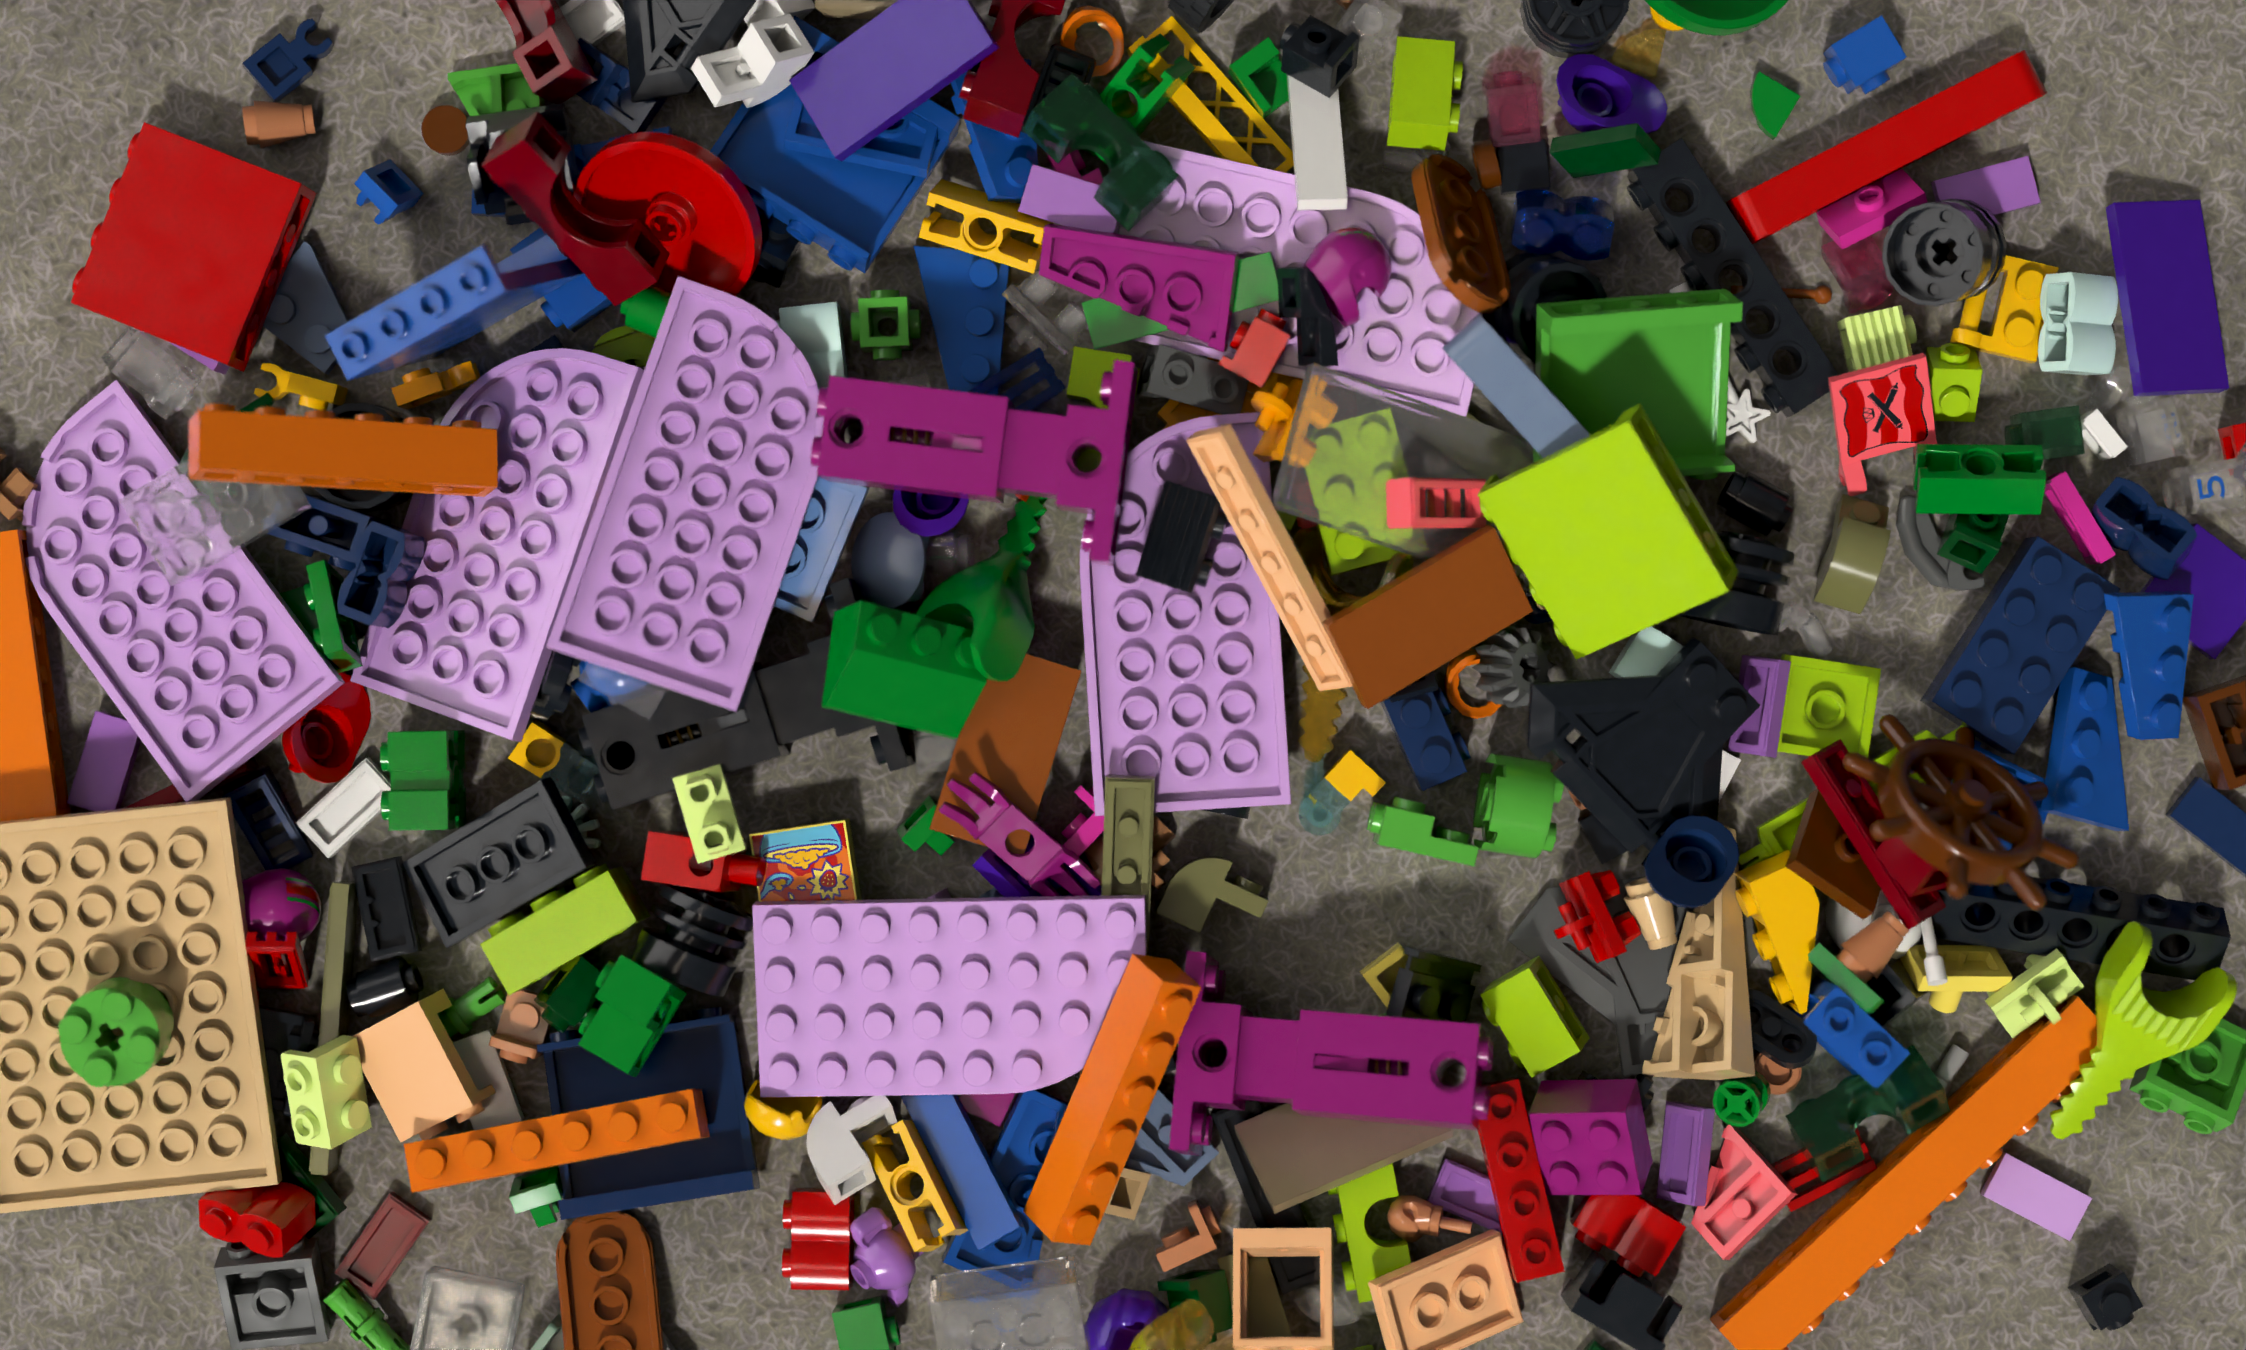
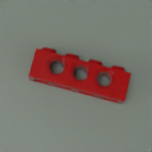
M1513 1077L1483 1084L1482 1087H1487V1090H1490L1488 1120L1479 1119L1477 1131L1512 1278L1518 1283L1565 1272L1519 1079Z

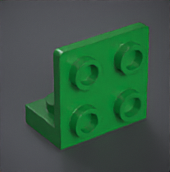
M325 560L306 565L309 583L303 587L280 593V595L313 638L317 649L327 657L338 673L363 666L353 619L338 613V595L344 577Z

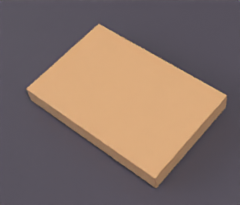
M1490 1229L1368 1281L1386 1350H1461L1524 1322L1501 1233L1494 1229Z

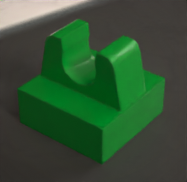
M930 795L896 831L900 839L914 852L926 842L942 856L955 841L950 835L930 829L938 803Z
M559 1166L544 1168L513 1179L509 1199L515 1214L530 1210L538 1228L555 1223L558 1220L555 1214L559 1212L557 1201L562 1200L563 1196Z

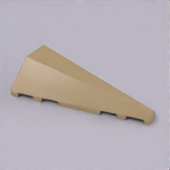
M1725 826L1736 840V830ZM1738 863L1734 873L1715 899L1707 905L1694 908L1693 912H1686L1666 982L1672 988L1664 1016L1656 1017L1653 1030L1658 1033L1651 1060H1644L1642 1067L1643 1075L1700 1080H1724L1755 1076L1743 916L1735 895V890L1740 889L1735 875L1739 871Z

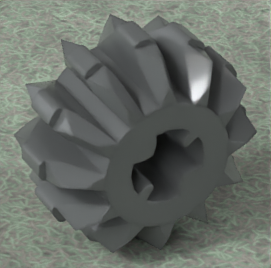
M1509 625L1485 640L1486 644L1475 648L1481 657L1480 663L1472 667L1480 672L1481 675L1476 687L1486 691L1487 701L1507 705L1509 708H1522V706H1528L1530 683L1551 682L1547 676L1548 669L1555 666V664L1548 661L1547 655L1552 646L1541 642V632L1523 628L1520 625Z

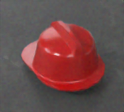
M342 672L338 674L345 683L286 729L282 735V746L284 754L289 761V770L295 773H305L311 779L323 784L336 783L348 775L368 731L371 719L370 699L364 686L350 681L351 676Z

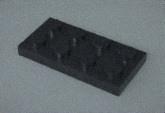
M548 777L531 785L404 861L402 864L447 949L459 944L597 863L552 777Z

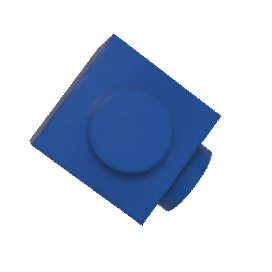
M1881 15L1832 44L1823 53L1827 59L1823 66L1835 87L1843 86L1847 94L1861 87L1864 94H1867L1889 81L1890 77L1887 71L1897 66L1907 56Z

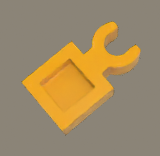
M472 361L461 363L440 373H431L430 368H422L402 376L404 384L391 389L397 406L408 410L450 395L453 391L467 388L478 380L481 375L477 364H472Z

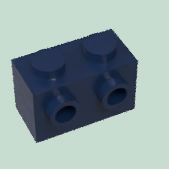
M282 487L267 534L286 540L284 549L308 557H312L314 550L330 555L328 564L352 571L356 567V546L364 529L372 521L390 524V521L357 510L340 507L325 499L304 492Z
M1440 687L1436 691L1391 703L1389 697L1381 701V705L1419 790L1424 791L1467 772L1463 761L1471 757L1460 732L1452 735L1450 733L1444 716L1451 714V711Z

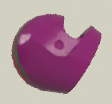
M1344 228L1330 232L1316 245L1304 264V267H1309L1317 280L1328 309L1346 328L1359 321L1358 293L1367 287L1380 298L1390 282L1392 272L1391 259L1382 241L1373 233L1359 228Z
M280 868L267 870L242 880L248 931L257 932L260 941H266L267 932H277L280 941H286L287 932H297L300 942L311 935L320 919L321 901L315 886L304 875L294 870Z

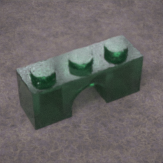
M1073 73L1032 109L1023 128V131L1057 163L1061 162L1069 153L1079 149H1088L1098 153L1106 161L1109 174L1104 177L1093 198L1127 231H1130L1168 195L1179 176L1173 170L1170 161L1162 153L1153 151L1138 137L1135 128L1128 120L1123 117H1117L1102 102L1099 93L1091 85L1082 83Z
M1914 1045L1906 1048L1910 1054L1879 1087L1871 1086L1860 1075H1851L1840 1081L1836 1088L1816 1099L1812 1098L1801 1102L1793 1112L1786 1115L1794 1141L1822 1183L1865 1159L1858 1135L1855 1132L1858 1125L1864 1119L1879 1114L1891 1116L1901 1124L1907 1135L1950 1112L1944 1087Z

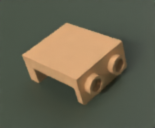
M444 989L354 1035V1037H357L362 1070L400 1143L419 1134L421 1140H427L449 1128L445 1120L452 1116H455L457 1122L461 1123L485 1110L481 1101L496 1093L492 1084L481 1090L476 1088L440 1020L438 1013L452 1006Z

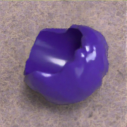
M1122 1288L1116 1293L1100 1299L1089 1312L1085 1324L1088 1349H1164L1172 1335V1318L1166 1306L1151 1292Z

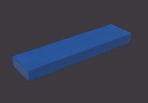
M900 1095L977 1249L985 1250L1025 1227L958 1095Z

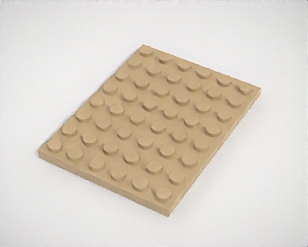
M231 797L0 821V1214L278 1185L282 1181L254 966L246 951V936L249 931L246 921L245 900ZM126 977L143 984L145 982L158 989L166 998L174 1017V1030L165 1055L140 1078L128 1084L94 1087L88 1084L84 1078L79 1076L70 1067L61 1049L58 1025L66 1011L79 997L107 979ZM120 1027L112 1029L116 1036L124 1035Z

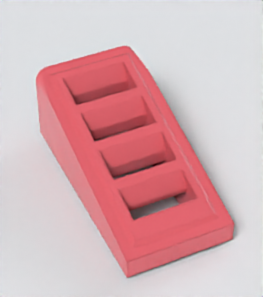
M1411 477L1389 479L1386 483L1387 526L1390 529L1482 528L1486 526V518L1481 511L1480 499L1477 494L1484 486L1485 479ZM1426 489H1427L1428 517H1426ZM1444 489H1446V518H1445ZM1460 489H1464L1465 518H1461Z

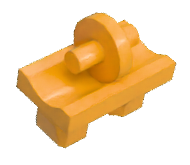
M1314 375L1310 376L1308 381L1292 380L1289 387L1282 383H1276L1271 394L1257 391L1251 400V405L1260 413L1254 425L1259 430L1264 431V434L1252 455L1262 462L1278 460L1292 468H1301L1308 465L1315 452V445L1300 435L1304 424L1307 423L1315 430L1324 429L1330 423L1337 410V406L1321 393L1326 383Z

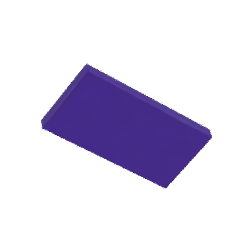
M898 0L789 81L832 154L842 162L996 51L999 46L970 0Z
M2201 200L2114 202L2105 207L2134 397L2220 393L2229 389Z

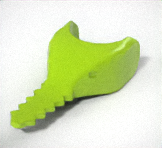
M2136 921L2126 924L2105 954L2095 981L2097 1045L2090 1050L2091 1062L2079 1066L2082 1076L2079 1079L2070 1081L2072 1093L2061 1096L2059 1101L2062 1104V1108L2050 1112L2052 1119L2051 1133L2056 1138L2062 1140L2071 1134L2081 1133L2083 1131L2082 1121L2095 1119V1107L2108 1104L2107 1095L2121 1090V1080L2134 1078L2135 1070L2193 1048L2203 1042L2216 1028L2235 999L2237 982L2234 976L2218 967L2202 973L2193 983L2178 990L2162 992L2144 988L2141 983V972L2149 956L2153 937L2147 927Z

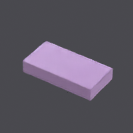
M2005 1152L1997 1160L1980 1192L1982 1196L2068 1241L2071 1240L2092 1200L2086 1194Z

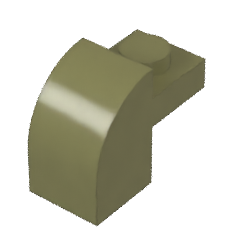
M1842 494L1836 507L1831 543L1819 565L1814 601L1861 615L1875 587L1886 555L1891 530L1886 529L1889 507Z
M1204 856L1187 862L1174 873L1156 908V913L1200 933L1216 898L1259 918L1262 917L1269 900L1260 895L1264 886L1237 874L1234 882L1225 879L1233 863L1232 860L1220 856Z

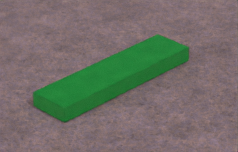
M1272 251L1239 260L1232 313L1278 301V274ZM1101 298L1082 302L1094 350L1169 330L1167 326L1142 315L1140 317L1122 310V307Z

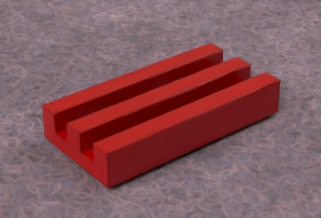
M247 932L246 951L251 958L255 977L261 989L308 987L309 969L297 932H287L286 941H280L277 932H267L266 941H260L257 932ZM264 954H271L274 970L278 977H270V970ZM284 954L288 956L294 977H289L290 971Z
M1852 1123L1771 1164L1782 1176L1781 1173L1849 1139L1851 1140L1852 1147L1787 1179V1183L1795 1189L1858 1156L1861 1160L1860 1163L1797 1194L1786 1205L1790 1212L1878 1169L1855 1124Z

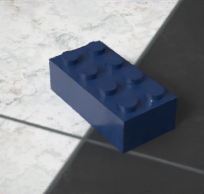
M2039 536L2025 538L1920 701L1958 726L1963 725L1971 728L1975 733V737L2000 753L2015 754L2107 610L2104 593H2119L2121 589Z

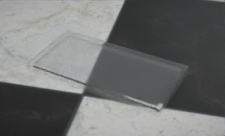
M1314 363L1306 368L1271 502L1277 510L1423 560H1428L1481 528L1390 529L1387 526V481L1389 479L1410 477L1485 479L1486 483L1488 478L1494 474H1497L1498 478L1501 479L1532 464L1533 446L1520 436ZM1426 489V517H1428L1427 489ZM1444 489L1445 518H1446V489ZM1460 489L1461 518H1465L1464 489ZM1486 519V525L1488 524V525H1490V526H1492V527H1495V530H1496V532H1497V534H1498V536H1499V538H1500V540H1501V543H1502V545H1503V547H1504V549H1505L1504 539H1503L1502 535L1500 534L1499 530L1497 529L1496 525L1490 523V522ZM1510 560L1525 595L1532 596L1529 589V580L1520 565H1516Z

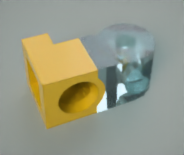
M536 718L524 733L522 741L518 742L508 757L509 760L541 779L552 777L559 790L583 803L588 801L596 789L594 775L600 773L594 759L574 748L575 745L553 732L551 728Z
M1349 748L1301 801L1298 810L1301 825L1306 831L1314 835L1329 834L1338 826L1341 811L1363 788L1374 797L1386 784V781Z

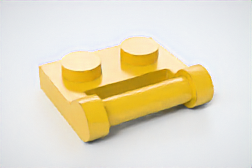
M2006 255L2005 265L2001 272H2004L1989 336L1978 332L1988 290L1986 289L1978 296L1965 299L1959 327L1953 328L1950 343H1958L1977 351L2035 363L2038 357L2039 336L2044 324L2040 309V294L2043 280L2046 274L2058 273L2059 268Z

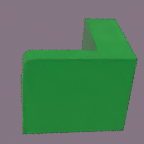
M1269 37L1229 65L1228 72L1263 119L1289 101L1287 74L1281 71L1280 52Z

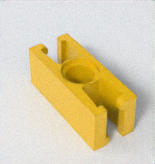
M941 179L929 192L926 205L935 207L937 204L963 214L964 220L961 223L941 218L942 213L933 211L928 218L925 217L923 219L919 233L920 238L1033 274L1040 266L1044 226L1054 224L1053 222L1019 212L1020 204L988 201L985 192ZM982 217L991 220L996 226L997 234L992 235L984 232L979 226L978 218ZM1012 229L1035 234L1033 242L1037 243L1038 247L1036 248L1013 239L1010 235Z
M901 1120L891 1127L894 1134H900L909 1156L908 1163L899 1164L890 1146L894 1145L890 1137H882L881 1134H877L862 1142V1145L914 1252H931L945 1244L943 1240L945 1236L961 1235L967 1232L968 1229L913 1120ZM916 1173L922 1177L924 1182L923 1192L917 1199L910 1191V1181ZM932 1206L944 1226L938 1229L940 1235L936 1238L933 1237L924 1214L925 1209Z

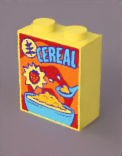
M849 818L749 834L752 856L764 857L766 860L764 880L760 886H757L759 902L862 900Z

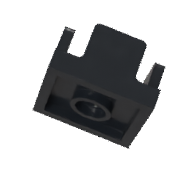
M564 103L467 117L465 125L470 142L467 165L476 204H484L486 215L505 212L507 225L533 222L526 216L518 203L492 180L489 173L482 167V164L497 137L536 112H539L571 146V150L564 162L563 170L566 185L571 194H574L575 185L580 174Z
M1592 1250L1576 1278L1569 1280L1561 1294L1569 1309L1635 1350H1664L1666 1346L1664 1339L1683 1306L1670 1295H1667L1663 1302V1297L1651 1289L1652 1284L1649 1280L1632 1274L1617 1264L1616 1260L1608 1262L1595 1286L1591 1289L1606 1264V1259L1603 1255Z

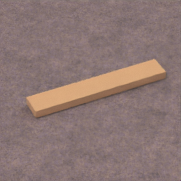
M1231 424L1196 431L1186 441L1318 690L1325 691L1353 687L1322 624L1324 620L1331 617V614Z

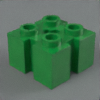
M465 730L387 732L388 742H382L380 748V763L382 771H391V791L382 792L381 814L383 820H389V831L449 830L465 826L466 788H464L463 769H465Z

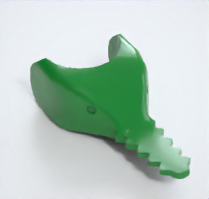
M1029 496L1026 502L1023 500L1018 502L1014 507L1016 516L1007 522L1008 532L998 540L1000 549L996 554L962 570L936 586L923 601L916 613L918 616L974 630L970 641L972 659L975 668L980 674L991 681H1009L1015 677L1034 635L1035 624L1027 579V570L1031 565L1028 555L1036 546L1033 537L1041 528L1038 520L1047 511L1044 502L1048 498Z

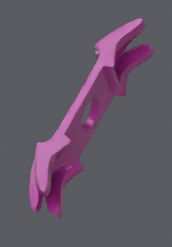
M974 772L969 776V780L995 802L992 806L985 796L970 786L953 778L947 783V786L966 802L980 818L975 821L973 814L948 802H944L939 811L963 826L976 840H981L1026 879L1030 887L1042 896H1060L1047 880L1048 878L1056 881L1073 896H1089L1063 863L1071 867L1094 889L1101 884L1099 878L1073 851L1067 850L1012 803L1002 792L1001 788L984 776ZM1017 829L1030 832L1034 838L1032 849L1025 854H1015L1008 850L1005 840L1010 832Z

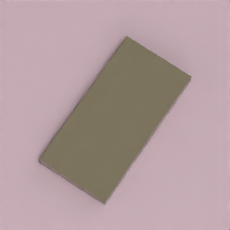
M1289 1103L1234 1125L1236 1135L1274 1213H1278L1453 1137L1452 1128L1303 1116L1292 1110V1104Z

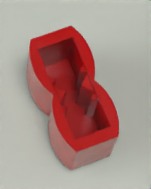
M280 1182L278 1185L206 1192L198 1200L199 1225L202 1230L213 1238L222 1241L242 1242L253 1252L267 1257H283L316 1224L315 1197L305 1189L287 1182Z
M796 1188L792 1192V1200H784L783 1228L791 1229L792 1242L791 1248L783 1249L782 1275L783 1278L791 1279V1290H850L853 1287L854 1277L851 1274L850 1266L854 1263V1239L850 1231V1225L854 1221V1194L834 1205L825 1189Z
M1585 1195L1570 1219L1571 1224L1578 1229L1574 1236L1575 1238L1600 1252L1603 1245L1620 1254L1616 1263L1640 1278L1645 1271L1655 1277L1658 1275L1686 1229L1683 1222L1639 1195Z

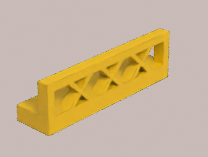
M1173 16L1169 17L1146 39L1142 35L1128 48V56L1131 57L1139 45L1159 34L1165 37L1171 31L1184 45V57L1189 61L1190 52L1202 65L1194 66L1195 69L1192 72L1209 73L1216 81L1215 101L1199 100L1187 86L1188 77L1169 99L1173 107L1213 152L1222 159L1258 166L1251 158L1252 144L1273 145L1285 159L1275 171L1287 173L1294 167L1293 151ZM1158 53L1147 70L1161 83L1163 79L1160 75L1175 64H1167ZM1221 88L1234 102L1221 101ZM1207 107L1215 108V115H1213L1207 109ZM1220 108L1242 110L1248 117L1247 137L1231 136L1219 122ZM1253 124L1266 138L1253 137ZM1239 143L1247 144V151H1245L1239 145Z

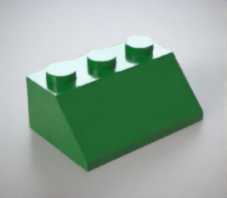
M859 601L835 611L822 707L949 739L958 738L987 683V678L975 668L972 659L970 641L974 630L865 601Z

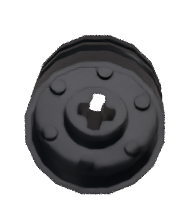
M1521 0L1520 14L1524 30L1537 47L1552 56L1569 58L1577 54H1593L1607 44L1628 12L1630 0H1583L1579 7L1571 4L1572 0Z
M1952 198L1927 202L1909 208L1894 220L1884 238L1882 262L1887 279L1901 296L1919 305L1941 306L1978 296L1994 284L2005 265L2007 243L2001 224L1990 210L1972 200ZM1955 241L1957 245L1954 247L1953 252L1958 258L1949 260L1946 256L1949 254L1950 249L1946 243Z
M1728 531L1717 533L1739 573L1728 592L1677 615L1748 632L1778 635L1784 604L1763 594L1765 586L1789 584L1790 577L1769 571L1770 564L1793 566L1795 553L1781 549L1763 538Z
M661 883L658 893L675 903L676 906L672 907L661 903H653L650 911L659 919L668 923L666 930L649 927L642 928L630 958L645 969L678 984L710 995L725 996L737 965L719 952L722 946L742 950L746 947L748 941L729 929L731 926L740 930L752 931L753 915L742 910L733 900L717 892Z

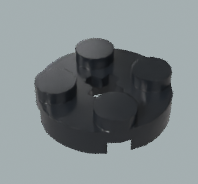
M552 651L535 703L530 711V717L547 721L555 712L564 713L572 692V686L566 684L571 665L577 667L581 660Z

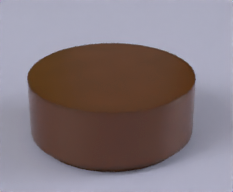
M441 105L433 108L426 114L422 122L421 131L425 143L441 155L452 156L461 153L470 144L465 125L467 116L458 108L450 105Z
M1491 139L1473 142L1471 146L1472 158L1481 188L1486 190L1501 186L1502 180L1499 164Z

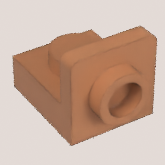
M525 989L511 995L507 993L496 1034L491 1036L489 1046L500 1049L499 1057L512 1062L527 1064L528 1058L536 1059L543 1054L537 1051V1045L546 1043L551 1025L540 1016L545 1009L534 1001L539 993Z
M1197 1199L1188 1202L1189 1212L1198 1230L1190 1233L1186 1226L1161 1238L1163 1246L1156 1249V1257L1163 1272L1217 1248V1241L1214 1236L1222 1231L1210 1206L1201 1209Z

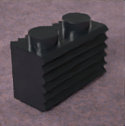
M1170 481L1165 482L1136 571L1137 577L1193 595L1197 585L1206 587L1214 564V559L1206 557L1211 539L1214 538L1221 541L1228 521L1226 514L1221 510L1222 507L1216 496Z

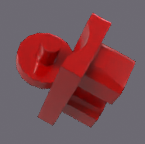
M1611 870L1594 874L1587 871L1559 883L1567 903L1558 906L1565 925L1553 930L1557 939L1571 935L1578 951L1589 947L1596 963L1626 952L1625 946L1641 934L1634 916L1629 911L1611 918L1604 901L1620 894V886Z

